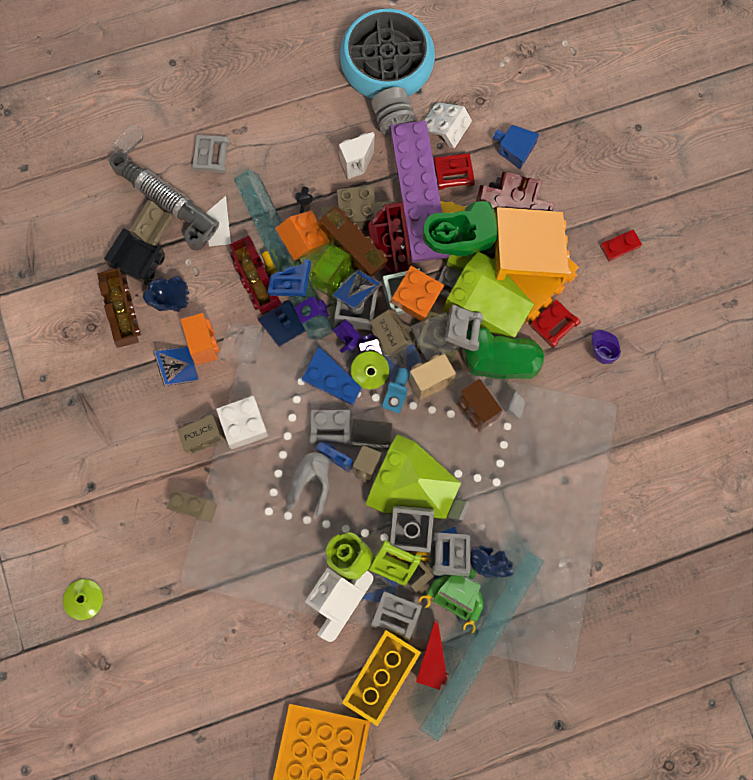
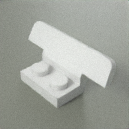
M329 568L325 570L305 601L312 608L327 617L317 633L319 637L329 642L337 638L372 584L374 578L371 573L366 571L360 579H353L350 583Z

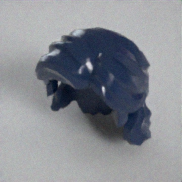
M179 276L169 280L159 278L148 284V289L143 294V299L147 305L158 311L173 310L174 312H179L181 308L187 307L189 297L185 295H188L190 292L187 290V283Z
M472 547L470 564L472 569L478 574L487 578L508 577L513 574V562L508 561L504 551H498L495 555L491 556L493 547Z

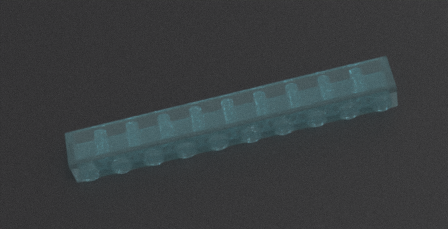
M249 169L234 180L277 271L282 272L292 265L293 267L301 265L300 259L294 261L275 229L282 221L260 175ZM310 279L308 280L306 296H289L294 307L311 296L318 298ZM306 305L302 308L304 316H308L311 313L310 306ZM317 315L309 321L302 323L310 339L321 340L333 332V327L328 317Z
M528 550L522 555L513 574L507 580L419 728L437 742L441 739L545 562Z

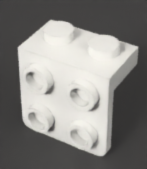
M439 102L433 106L424 120L427 122L428 133L441 135L449 148L456 147L472 122L464 106Z

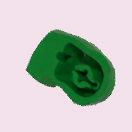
M488 201L474 202L468 205L464 211L434 213L428 216L422 231V239L430 249L437 253L455 256H468L489 249L498 238L497 217L491 203Z
M486 328L479 329V349L477 351H471L462 347L465 364L470 374L494 379H532L539 374L544 362L543 350L536 341L527 338L494 337L489 329ZM467 330L466 339L470 340L471 330Z

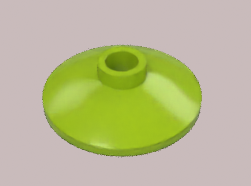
M366 351L354 359L351 366V375L353 380L362 388L375 389L383 385L387 380L389 365L380 353ZM369 368L374 369V373L371 375L367 373Z
M82 579L75 581L69 585L64 593L63 607L66 613L76 620L90 619L102 608L103 592L100 586L91 580ZM83 595L84 601L79 603L78 598Z

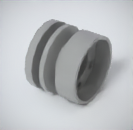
M392 87L385 89L372 99V108L377 116L379 129L383 134L391 135L390 125L416 122V116L410 105L408 93L404 88Z

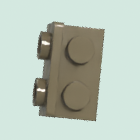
M147 201L130 232L138 239L155 246L160 241L166 227L170 224L173 215L169 212H164L153 201Z

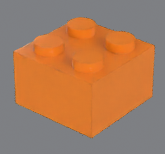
M312 210L291 216L275 228L294 261L315 254L330 243L327 235L318 226V219Z
M410 266L389 303L423 322L444 285L415 267Z
M203 313L181 319L190 355L196 365L217 360V353L220 352V349L215 339V332L210 319L205 318Z

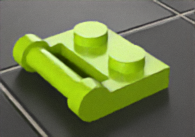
M383 540L380 549L371 562L369 570L406 586L418 567L421 556L408 553L390 545L389 541ZM386 552H388V553H390V554H393V555H395V556H397V557H399V558H402V559H404V560H406V561H408V562H411V563L408 565V564H406V563H404V562H402V561H399V560H397V559H395V558H393V557H390V556L386 555Z

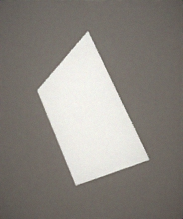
M225 196L206 212L219 222L217 231L208 241L209 247L231 244Z

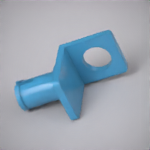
M399 368L394 383L389 382L382 408L400 413L408 389L405 388L410 374L409 370ZM397 397L399 405L391 407L388 404L389 398Z

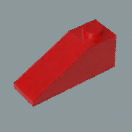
M434 619L416 682L440 690L441 685H446L449 673H446L439 621Z

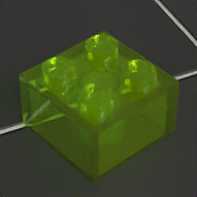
M331 243L310 272L312 287L331 298L340 289V283L343 279H346L352 272L350 254Z

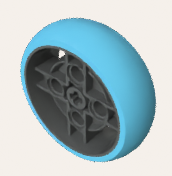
M378 9L359 17L346 31L340 47V64L346 79L354 89L371 99L379 92L392 87L404 88L408 96L413 95L430 77L435 61L434 44L426 27L414 16L396 9ZM369 36L363 45H358L360 41ZM411 65H419L413 72L403 77L409 71ZM360 69H365L371 76L367 75Z

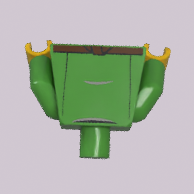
M470 569L469 576L443 575L435 579L427 590V595L420 597L419 603L423 598H427L429 601L425 607L427 608L431 605V598L433 597V602L466 620L463 623L464 631L466 626L471 624L472 630L470 633H474L476 630L474 623L478 621L483 609L482 594L479 591L480 584L473 580L476 572Z

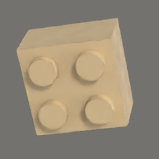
M445 353L441 356L436 354L429 358V362L423 365L418 363L411 368L409 383L420 401L452 385L456 373Z

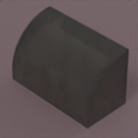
M353 419L351 446L362 447L365 445L369 448L389 450L392 423Z

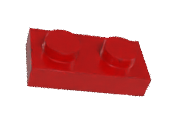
M634 229L601 243L600 248L609 262L640 248L642 243Z

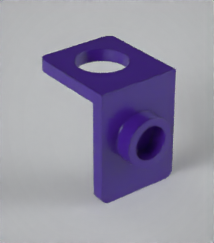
M313 296L295 306L301 323H305L317 315L330 316L326 303L322 299ZM306 305L311 308V313L308 316L302 314V308Z

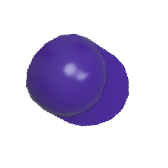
M603 330L594 331L592 334L593 356L602 364H612L621 354L618 338L614 334Z

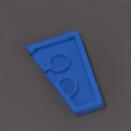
M318 347L301 379L302 382L352 406L362 389L320 347Z

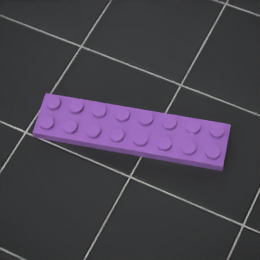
M418 121L390 125L401 197L404 203L412 263L449 258L450 255L434 252L422 239L423 226L428 216L434 213H442L427 122Z

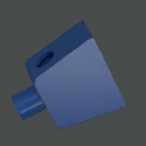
M512 125L507 133L497 129L493 139L500 142L498 153L521 170L536 145L539 134Z

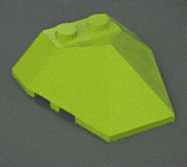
M397 434L373 483L365 505L387 514L393 513L395 505L434 509V518L446 519L461 482L416 442Z

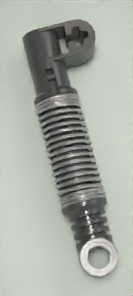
M116 152L111 155L109 163L116 175L122 176L131 182L136 190L140 193L142 192V194L163 209L165 208L177 219L185 220L190 224L184 233V237L192 250H200L206 245L219 227L217 220L195 206L190 198L160 179V177L146 168L142 169L133 163L124 153Z

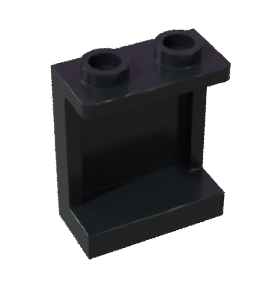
M123 228L104 260L108 266L114 269L120 268L122 273L147 285L149 280L151 281L154 278L157 267L164 262L165 253L161 247L158 246L156 248L132 236L130 231Z

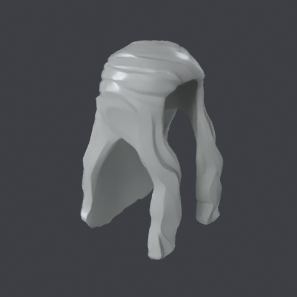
M318 452L309 453L303 457L298 465V469L295 471L287 495L286 508L289 511L296 505L304 485L313 480L319 490V496L312 519H317L323 513L329 492L327 476L329 466L331 465L329 457Z

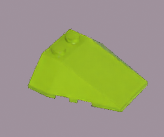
M477 252L465 266L446 300L441 315L448 317L450 307L455 305L473 313H481L483 321L480 323V329L486 328L489 329L490 333L516 337L532 310L534 303L507 274L504 280H497L495 260ZM468 322L469 329H472L473 322Z

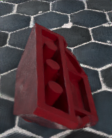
M402 201L384 204L368 223L370 238L374 242V246L378 250L381 249L387 256L386 259L388 261L384 269L392 275L408 271L410 266H412L404 203Z

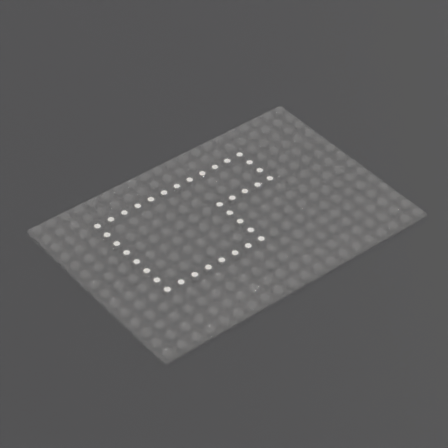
M250 325L247 329L228 404L254 396L268 437L235 449L230 448L227 439L216 445L203 498L216 503L217 507L211 523L196 520L180 583L192 588L327 618L305 601L327 568L338 574L326 561V547L330 540L338 534L343 535L346 534L345 532L354 533L369 546L373 553V559L380 549L383 540L389 542L391 540L393 513H382L365 504L388 450L398 434L416 442L460 481L461 485L454 500L469 502L467 512L460 523L448 517L446 519L434 518L429 556L430 562H427L432 569L435 566L433 534L455 526L458 534L470 535V552L474 546L493 547L491 556L495 555L498 551H504L508 561L513 562L512 568L514 570L511 576L487 578L476 572L473 580L480 584L479 591L482 594L483 609L478 621L474 623L476 630L471 634V624H468L464 631L463 623L466 620L433 602V597L431 598V605L425 608L429 603L427 598H423L419 603L420 597L427 595L429 587L422 593L420 591L414 593L410 588L413 583L424 575L422 570L417 567L406 586L397 583L395 592L396 596L422 606L411 638L428 641L435 619L439 621L442 645L564 673H573L618 405L514 381L476 376L467 371L454 369L456 375L452 385L420 401L412 389L408 377L405 388L408 389L407 395L399 414L382 408L388 391L389 382L394 383L389 375L385 383L378 388H362L352 406L302 382L301 379L318 347L352 378L351 366L354 359L361 354L359 348L355 347L351 351L346 350L341 353L339 350L342 348V344L300 335L278 347L263 327ZM382 353L384 357L406 369L407 358H404V364H401L399 359H394L398 358V356ZM369 368L367 370V373L370 375L373 374L374 369ZM479 378L503 410L498 420L480 432L477 428L474 429L470 425L467 414L462 413L457 406L460 391ZM515 392L525 400V406L520 419L509 416L506 413L511 397ZM393 396L389 398L388 404L391 407H396L399 405V399ZM311 410H350V445H344V443L329 444L335 447L336 451L349 456L353 460V465L363 445L380 452L381 462L372 481L366 480V482H363L355 477L356 474H353V469L348 473L331 462L327 474L329 492L323 513L317 519H312L319 496V490L313 480L304 485L296 505L289 511L286 508L287 495L295 471L298 469V465L306 454L317 452L316 448L319 443L311 445ZM317 431V435H344V431ZM369 570L368 572L373 575V578L374 576L378 577L382 582H385V585L378 584L374 588L376 583H372L364 595L391 586V584L381 575ZM434 577L428 582L430 586L435 580ZM344 578L345 580H347V581L350 582V583H351V581L353 580V579H346V578ZM361 599L346 622L380 631L386 630L378 626L377 628L371 626L379 602ZM382 613L380 618L406 629L409 624Z

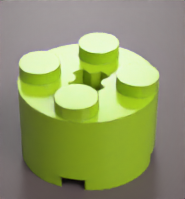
M345 532L346 534L343 535L338 534L330 540L326 547L327 564L342 577L358 580L369 569L373 560V553L369 546L356 534L351 532Z

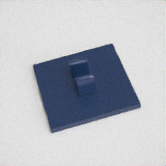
M290 301L258 318L260 324L278 347L310 329L306 322L301 323Z

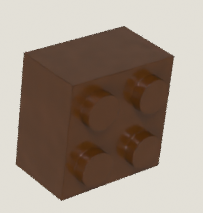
M480 378L459 393L457 399L459 410L467 414L470 425L474 429L477 428L479 432L498 420L503 411Z

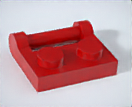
M470 153L434 158L438 190L454 186L475 185ZM467 174V178L443 180L444 176Z
M556 299L530 323V327L554 348L564 335L573 327H577L581 322L577 316L573 315ZM565 318L568 322L554 336H551L549 332Z

